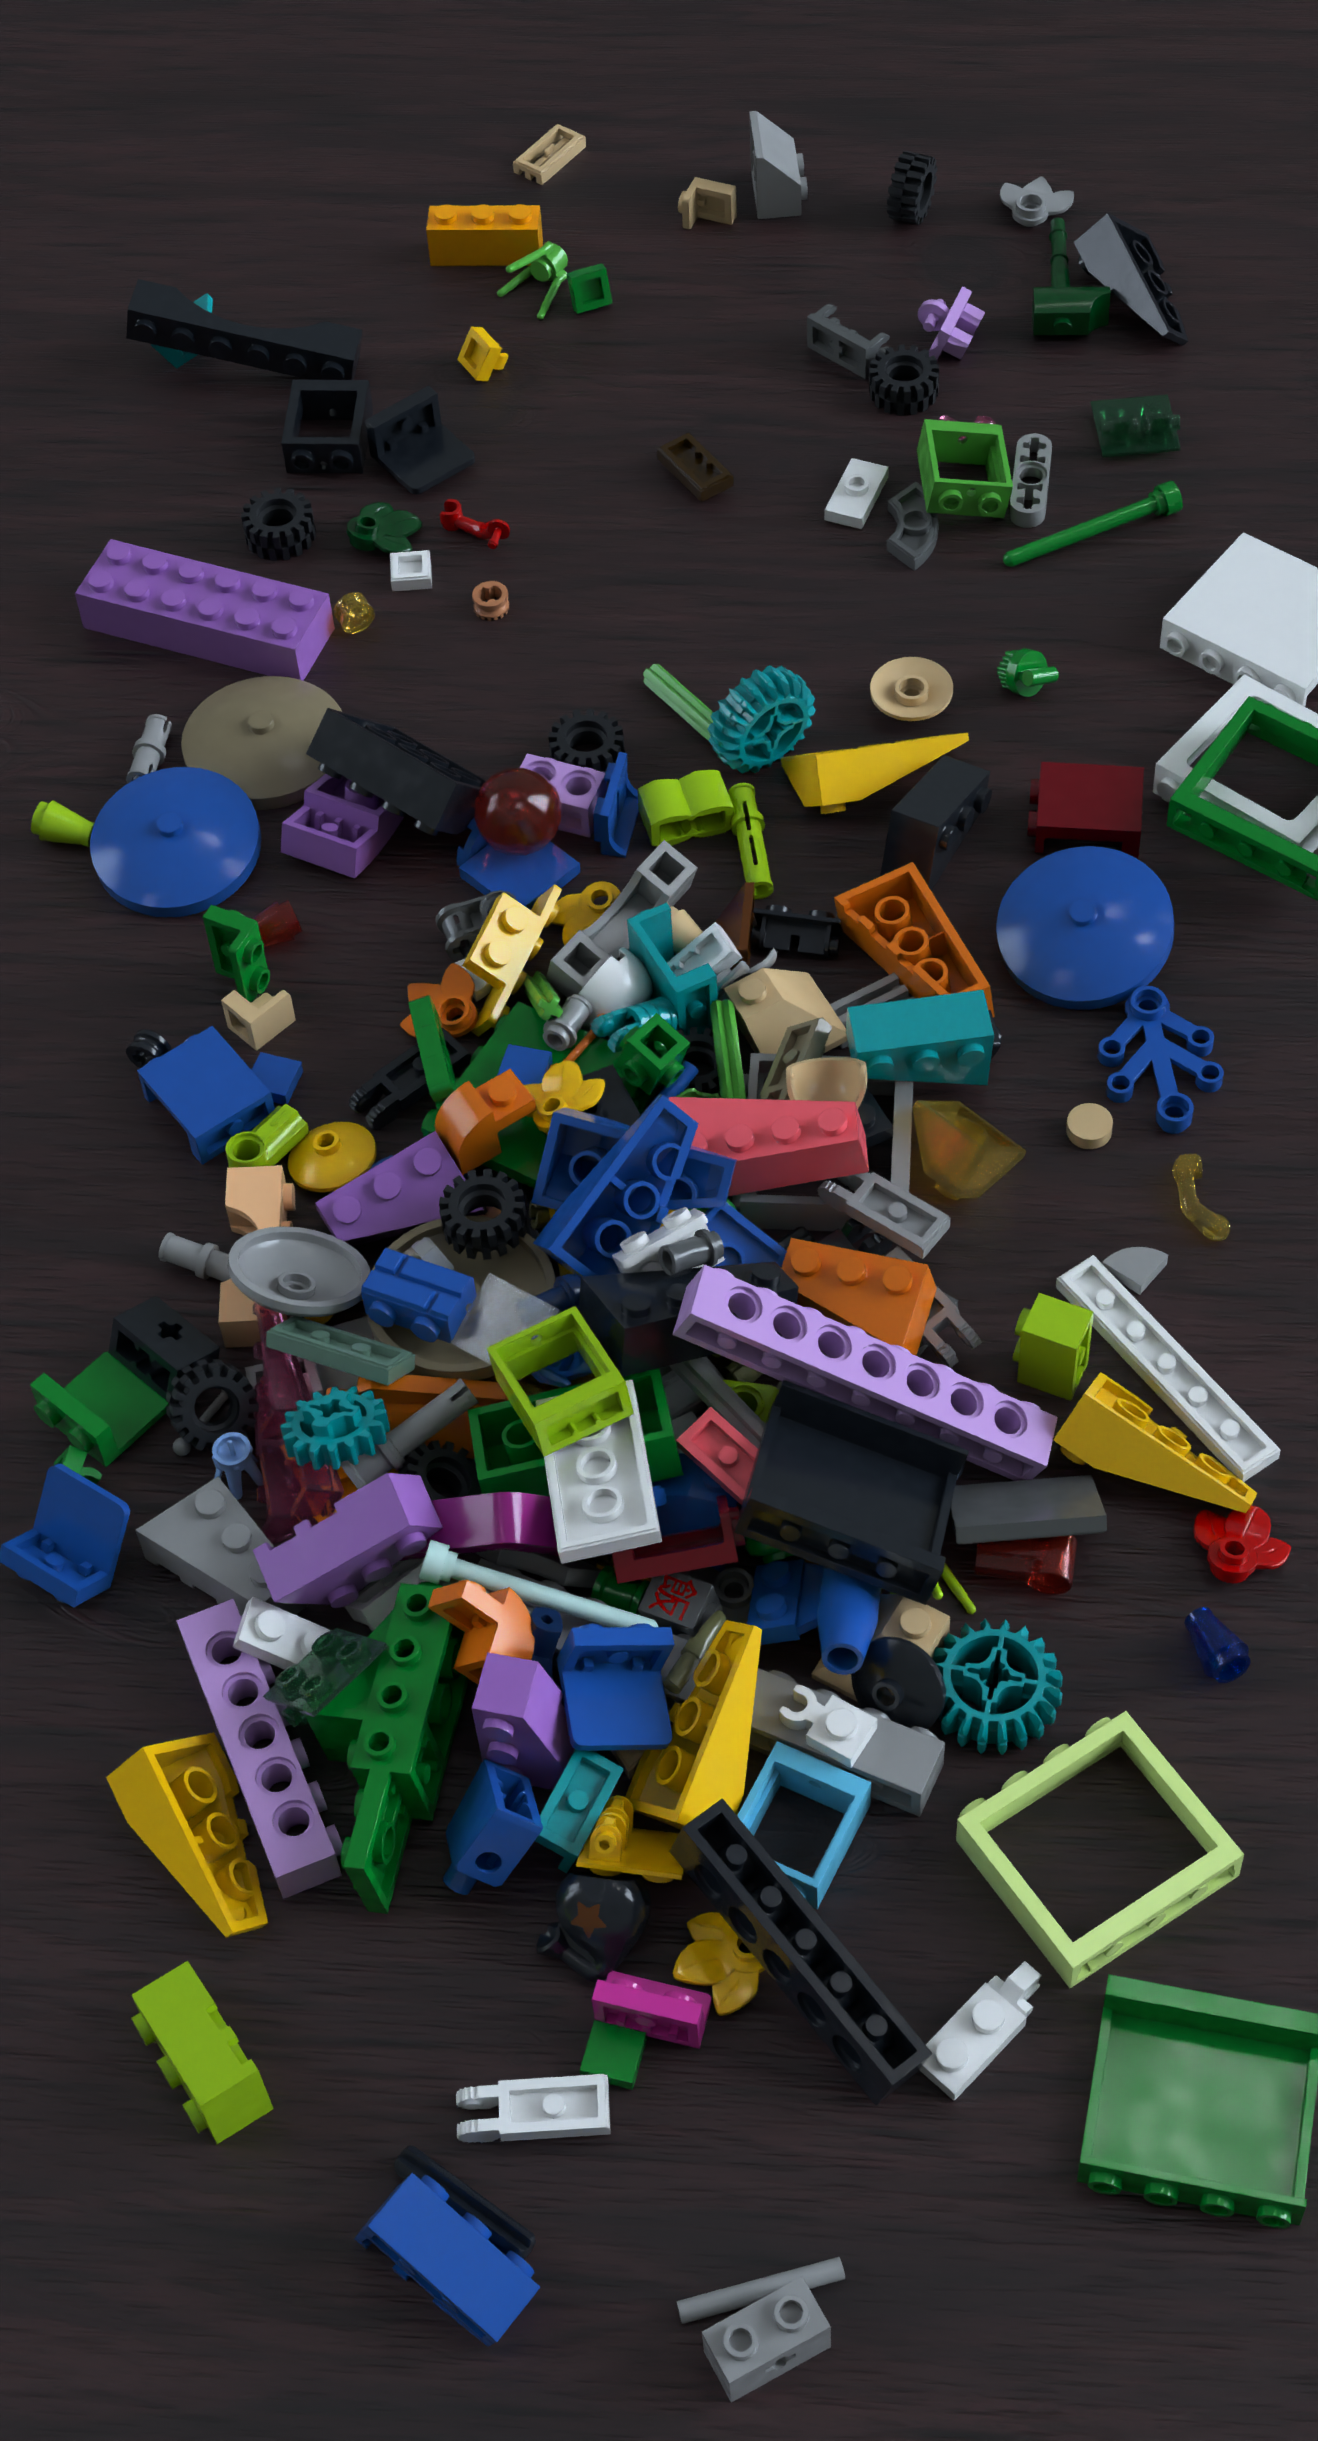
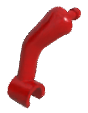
M447 499L444 503L445 512L442 511L439 514L444 529L448 531L461 529L480 539H490L488 542L490 549L497 548L499 539H506L510 535V527L503 520L493 519L484 523L463 516L461 504L455 499Z

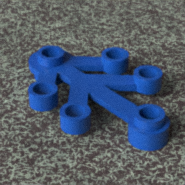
M1142 986L1134 990L1132 995L1126 1000L1125 1014L1127 1018L1111 1036L1105 1037L1099 1042L1097 1058L1106 1067L1119 1066L1124 1061L1125 1046L1143 1029L1146 1042L1119 1072H1115L1108 1077L1106 1095L1111 1101L1116 1103L1129 1101L1133 1096L1134 1083L1152 1065L1160 1097L1156 1108V1122L1165 1132L1178 1134L1191 1125L1194 1105L1187 1095L1178 1092L1171 1063L1195 1076L1196 1086L1204 1092H1215L1221 1088L1224 1070L1216 1062L1205 1061L1199 1058L1209 1055L1213 1050L1215 1037L1212 1030L1205 1026H1196L1171 1012L1170 1003L1160 989L1153 986ZM1162 1028L1186 1039L1187 1050L1167 1040L1164 1037ZM1202 1039L1205 1040L1206 1043L1200 1044L1196 1043L1194 1040ZM1112 1049L1117 1051L1118 1053L1109 1054L1105 1051ZM1209 1074L1215 1076L1216 1078L1207 1079L1203 1077V1075ZM1123 1085L1126 1087V1089L1118 1090L1115 1089L1113 1086Z

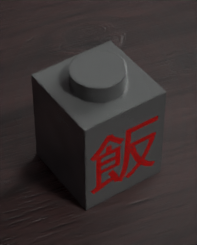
M673 1573L652 1577L638 1611L641 1616L655 1620L658 1627H671L672 1633L676 1636L678 1634H687L694 1637L713 1613L717 1610L722 1611V1605H720L721 1603L713 1584L682 1573Z

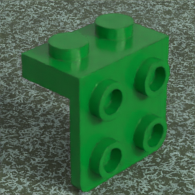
M108 1351L101 1354L64 1388L46 1373H42L30 1384L37 1403L34 1406V1410L39 1418L49 1427H57L67 1436L74 1447L87 1452L104 1467H108L167 1413L166 1407L169 1406V1402L108 1353Z

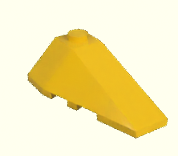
M968 732L902 740L895 743L858 746L856 749L829 750L781 757V764L804 807L820 806L821 814L846 811V802L859 801L968 742L969 736Z
M1102 1372L1099 1373L1053 1439V1441L1061 1446L1060 1451L1063 1455L1079 1465L1087 1463L1095 1469L1243 1513H1247L1257 1495L1256 1491L1212 1456L1201 1453L1197 1457L1190 1451L1191 1445L1186 1440L1188 1436L1176 1427L1159 1426L1149 1418L1150 1413L1153 1411L1152 1407Z
M729 1620L724 1622L694 1671L693 1680L696 1686L688 1699L682 1705L675 1702L669 1711V1719L673 1722L671 1724L673 1738L669 1746L662 1750H645L640 1758L625 1796L632 1802L634 1812L680 1830L722 1798L734 1813L738 1815V1808L744 1796L762 1629L755 1625Z
M214 1732L144 1746L106 1777L127 1823L226 1938L262 1928L268 1923L255 1865L247 1860L243 1839L249 1835L246 1820L237 1817L233 1799L239 1793L237 1779Z

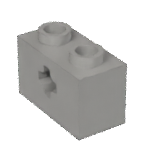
M803 2276L702 2331L703 2348L707 2359L732 2403L830 2348L831 2326Z

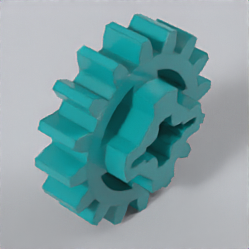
M352 1386L347 1391L339 1390L338 1387H332L330 1394L325 1396L318 1391L314 1392L312 1401H297L298 1411L286 1412L284 1414L286 1423L280 1425L288 1457H296L297 1465L299 1466L312 1461L314 1470H319L324 1464L331 1465L333 1470H338L341 1462L347 1460L353 1465L359 1464L358 1456L363 1454L373 1456L376 1454L374 1444H385L387 1442L385 1433L390 1431L383 1399H375L374 1393L371 1390L359 1395L356 1386Z

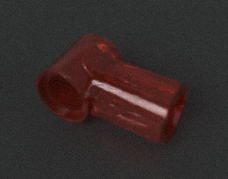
M1071 1535L978 1543L975 1575L1027 1581L1031 1588L1046 1594L1066 1593L1070 1591L1073 1584L1077 1539Z

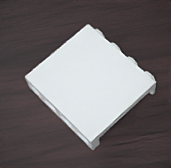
M1243 532L1164 616L1160 648L1232 684H1235L1245 674L1305 707L1308 694L1318 684V568Z

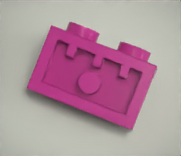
M615 1971L608 1973L606 1981L597 1979L591 1999L595 2020L646 2032L648 2037L700 2049L712 2004L711 1996L707 1993Z

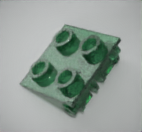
M1168 394L1091 401L1090 405L1102 458L1181 451L1177 430H1180L1179 414L1173 415Z
M335 1628L333 1631L326 1632L317 1638L311 1647L312 1651L297 1665L290 1666L277 1676L275 1685L263 1697L270 1702L286 1707L281 1713L292 1726L296 1727L300 1722L306 1724L308 1721L304 1714L315 1717L388 1646L384 1642Z

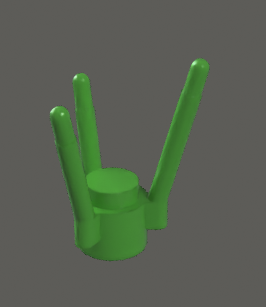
M547 241L538 250L508 265L506 272L512 273L530 264L497 291L498 297H503L531 275L541 282L553 280L537 314L539 320L544 319L561 283L567 278V272L564 270L568 264L567 255L560 246L550 241Z

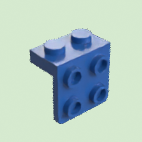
M56 1464L47 1471L33 1529L1 1544L0 1563L15 1571L19 1577L29 1580L51 1593L58 1601L74 1608L111 1587L130 1516V1508L125 1501L65 1465Z
M639 1623L629 1627H603L600 1624H585L580 1627L571 1628L557 1657L569 1739L574 1749L579 1751L662 1750L669 1746L673 1736L661 1670L675 1646L671 1627H653L650 1624Z

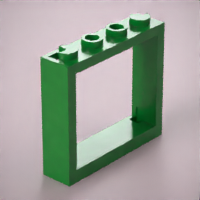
M1248 696L1170 798L1166 826L1318 901V855L1199 797L1247 733L1318 766V729L1312 724L1294 718L1270 704Z

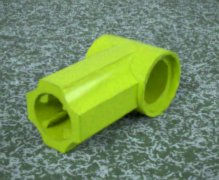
M286 1103L282 1107L277 1106L251 1132L237 1133L228 1140L225 1151L229 1168L276 1165L309 1133L307 1122L302 1119L296 1109Z

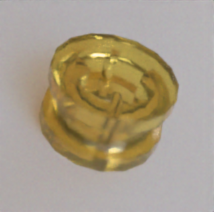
M358 592L344 595L335 604L333 610L334 617L341 624L342 628L350 634L364 631L373 622L375 616L372 606L363 594Z

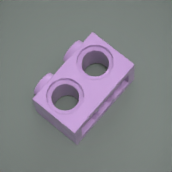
M527 753L508 789L511 816L522 821L590 838L594 831L593 812L598 797L605 798L607 792V781H604L605 773L589 767H580L556 761L552 758H544Z

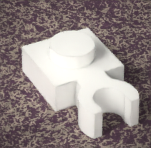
M796 1685L793 1689V1699L805 1705L806 1708L800 1712H793L789 1708L782 1706L779 1710L782 1724L793 1730L807 1728L809 1730L806 1734V1744L852 1768L876 1731L877 1718L834 1695L823 1706L817 1702L813 1691L805 1686Z

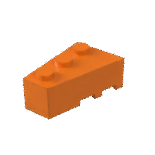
M791 1238L781 1268L799 1287L798 1305L814 1308L825 1317L846 1326L858 1327L869 1336L890 1345L902 1346L908 1349L911 1354L917 1356L937 1290L928 1264Z

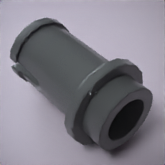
M706 1229L697 1230L694 1237L671 1245L661 1246L659 1249L660 1264L669 1276L702 1264L712 1267L724 1255V1245L719 1234L715 1231L709 1232Z

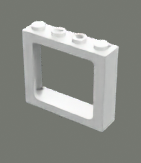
M1244 674L1156 763L1153 793L1161 796L1163 800L1170 802L1172 795L1193 768L1190 765L1218 737L1248 696L1270 704L1294 718L1308 722L1317 729L1318 714ZM1213 779L1199 796L1312 853L1318 848V795L1293 820L1281 818Z

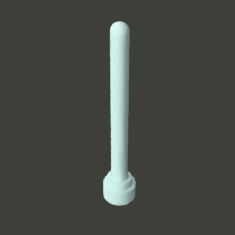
M430 1540L418 1578L434 1584H438L439 1580L449 1583L451 1578L459 1581L469 1580L491 1591L510 1587L523 1601L551 1608L607 1627H629L639 1623L658 1627L657 1622L653 1619L458 1559V1553L449 1551L450 1545Z

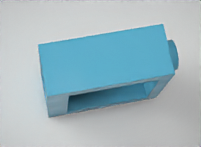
M776 1741L737 1816L754 1836L780 1786L844 1814L813 1877H809L776 1862L808 1903L818 1910L871 1805V1782Z

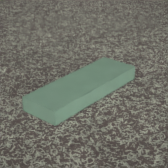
M293 1316L267 1331L266 1347L387 1386L410 1373L415 1368V1354L410 1351L302 1317Z

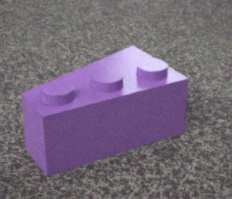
M487 1652L472 1705V1713L482 1762L484 1759L490 1760L528 1777L531 1786L553 1790L575 1749L570 1743L565 1708L561 1704L563 1693L538 1661Z

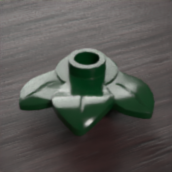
M376 502L366 505L360 510L358 517L349 520L346 532L351 545L360 550L372 551L379 548L381 551L389 554L411 552L412 545L406 537L420 530L423 522L411 512L404 510L393 511L389 503Z

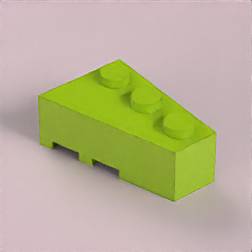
M188 1961L131 1995L139 2011L131 2020L146 2046L155 2041L157 2042L164 2057L156 2062L172 2090L182 2085L190 2100L182 2104L198 2134L208 2128L216 2144H219L274 2109L258 2068L252 2059L248 2060L238 2044L239 2040L230 2025H226L217 2010L218 2008Z

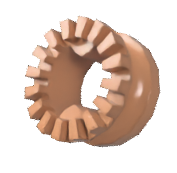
M486 581L474 588L472 599L476 616H481L482 620L487 618V621H491V618L498 620V617L503 618L504 614L507 615L510 604L508 590L505 585L497 581Z

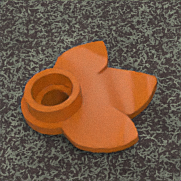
M451 963L442 977L441 985L411 983L407 986L409 1002L430 995L441 1019V1026L452 1037L456 1038L466 1035L476 1025L478 1012L472 1002L475 984L470 974L463 967ZM410 1014L400 1023V1026L407 1034L416 1038ZM462 1015L459 1019L451 1021L455 1016Z

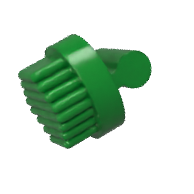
M1027 648L1006 651V656H1003V661L1000 662L1001 666L997 667V670H999L997 675H999L998 678L1002 687L1024 697L1034 696L1044 684L1055 683L1059 677L1058 670L1054 666L1047 667L1046 658L1041 652Z

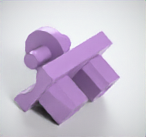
M962 286L950 310L943 299H929L921 304L917 315L920 323L923 325V329L927 332L939 331L929 350V357L934 355L938 359L943 350L960 360L962 359L973 338L972 335H974L985 314L984 311L967 302L972 291Z

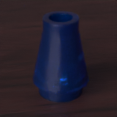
M1198 1608L1186 1617L1184 1625L1191 1635L1206 1676L1214 1678L1218 1683H1228L1236 1680L1247 1671L1251 1663L1247 1644L1215 1617L1210 1608Z

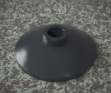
M881 1637L871 1641L862 1667L851 1674L853 1691L862 1709H877L886 1714L893 1722L908 1728L917 1726L928 1729L939 1719L943 1712L946 1701V1689L942 1674L928 1653L911 1641L899 1637Z

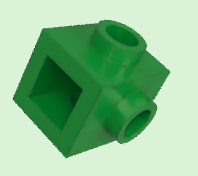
M656 1013L642 1027L636 1025L624 1036L619 1044L623 1050L616 1067L621 1070L622 1075L631 1085L640 1087L650 1096L662 1084L668 1088L681 1076L685 1069L681 1063L690 1042Z

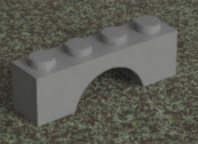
M663 840L636 869L625 888L610 907L591 926L585 930H579L551 959L546 976L548 982L567 998L573 994L579 995L591 977L611 956L620 961L619 949L625 947L629 950L627 919L636 916L641 911L655 908L666 902L669 907L674 906L691 887L698 867Z

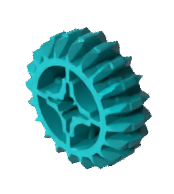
M769 665L762 672L755 669L750 678L745 679L741 677L740 684L734 689L729 688V695L725 699L718 701L720 708L712 713L713 723L709 725L707 730L711 735L709 742L713 746V750L725 765H729L732 769H737L742 774L749 770L756 773L763 765L771 767L775 760H781V757L789 750L794 751L793 746L796 742L805 738L803 732L812 725L810 717L816 711L813 706L815 698L811 694V690L806 686V682L798 674L795 675L791 670H787L782 665L777 668Z
M985 1618L980 1623V1631L976 1632L965 1623L961 1627L960 1638L948 1633L944 1638V1648L936 1647L933 1655V1660L942 1674L946 1689L945 1706L938 1719L942 1720L941 1730L944 1736L958 1731L957 1742L960 1744V1747L966 1745L971 1739L977 1741V1750L980 1754L987 1749V1744H996V1749L1003 1755L1007 1751V1742L1012 1741L1020 1750H1023L1027 1746V1735L1040 1740V1737L1044 1734V1725L1052 1726L1056 1720L1055 1708L1061 1706L1063 1693L1059 1688L1062 1687L1063 1676L1060 1670H1056L1057 1659L1055 1654L1044 1653L1045 1642H1043L1042 1637L1029 1642V1631L1026 1625L1016 1633L1009 1632L1010 1625L1006 1619L1001 1623L999 1629H991L989 1622ZM985 1660L981 1663H974L976 1661ZM1007 1662L1017 1666L1024 1673L1013 1670ZM998 1673V1686L994 1688L993 1697L989 1700L990 1684H993L994 1675ZM957 1693L962 1694V1699L975 1703L980 1711L965 1704ZM1007 1709H1017L1009 1713L1000 1714Z

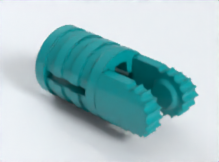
M658 997L596 1017L590 1025L593 1030L592 1032L597 1037L605 1038V1036H610L607 1045L613 1053L623 1050L619 1044L624 1036L636 1025L642 1027L656 1013L675 1030L677 1029L678 1019L671 1002L664 997Z

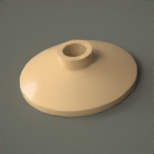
M902 657L887 662L875 672L870 683V695L875 706L884 714L903 721H920L938 715L949 705L953 697V681L947 670L932 660L921 657Z

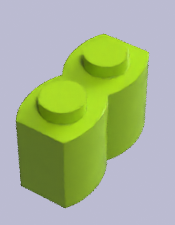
M718 770L694 771L679 780L657 779L638 788V810L652 846H659L663 840L670 845H675L691 837H709L731 829L730 822L734 816V807Z

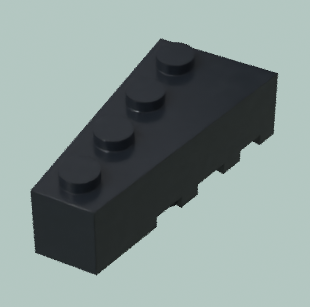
M776 1262L712 1266V1268L724 1269L735 1278L756 1287L770 1289L777 1293L779 1297L797 1304L799 1287ZM702 1267L686 1269L671 1276L666 1274L664 1270L581 1276L579 1312L622 1377L717 1354L673 1335L686 1287ZM731 1311V1313L739 1319V1317Z

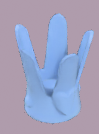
M229 1432L221 1435L214 1442L212 1459L216 1467L215 1478L219 1477L221 1479L222 1472L225 1471L229 1490L239 1500L243 1495L241 1471L245 1470L258 1486L264 1485V1478L255 1461L258 1462L259 1460L252 1454L253 1447L250 1445L248 1438L238 1432Z

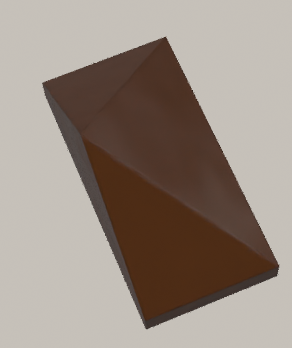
M745 882L715 921L724 929L743 957L730 970H733L740 961H745L750 966L751 934L754 926L753 911L755 908L754 882Z

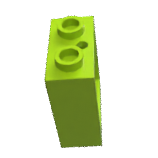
M576 1306L551 1316L486 1348L496 1381L544 1457L634 1414L624 1378ZM538 1335L537 1338L531 1340L533 1336ZM579 1351L596 1378L534 1407L517 1380Z

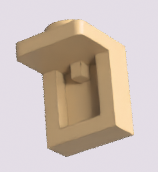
M694 177L687 191H682L678 202V212L682 213L683 228L691 229L697 218L732 225L737 217L736 186Z

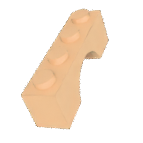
M282 1165L227 1168L225 1208L232 1232L244 1236L250 1232L269 1227H293L292 1221H287V1211L295 1210V1188L293 1183H286ZM231 1279L221 1282L218 1323L225 1348L266 1346L267 1331L289 1319L290 1315L269 1310L253 1302L239 1290Z

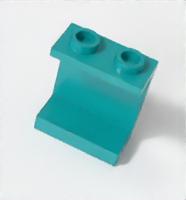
M667 902L655 908L641 911L636 916L627 919L629 950L643 963L652 980L653 993L650 1000L658 997L668 999L677 1014L678 1025L676 1030L682 1029L685 1035L690 1034V1027H697L698 1034H703L705 1027L712 1029L710 1005L713 1001L718 1000L717 975L709 963L682 975L675 976L667 964L674 957L671 908Z

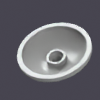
M269 1227L244 1235L230 1249L227 1265L231 1280L250 1300L269 1310L297 1317L334 1315L356 1305L362 1300V1285L370 1274V1267L367 1261L354 1247L332 1235L300 1227Z

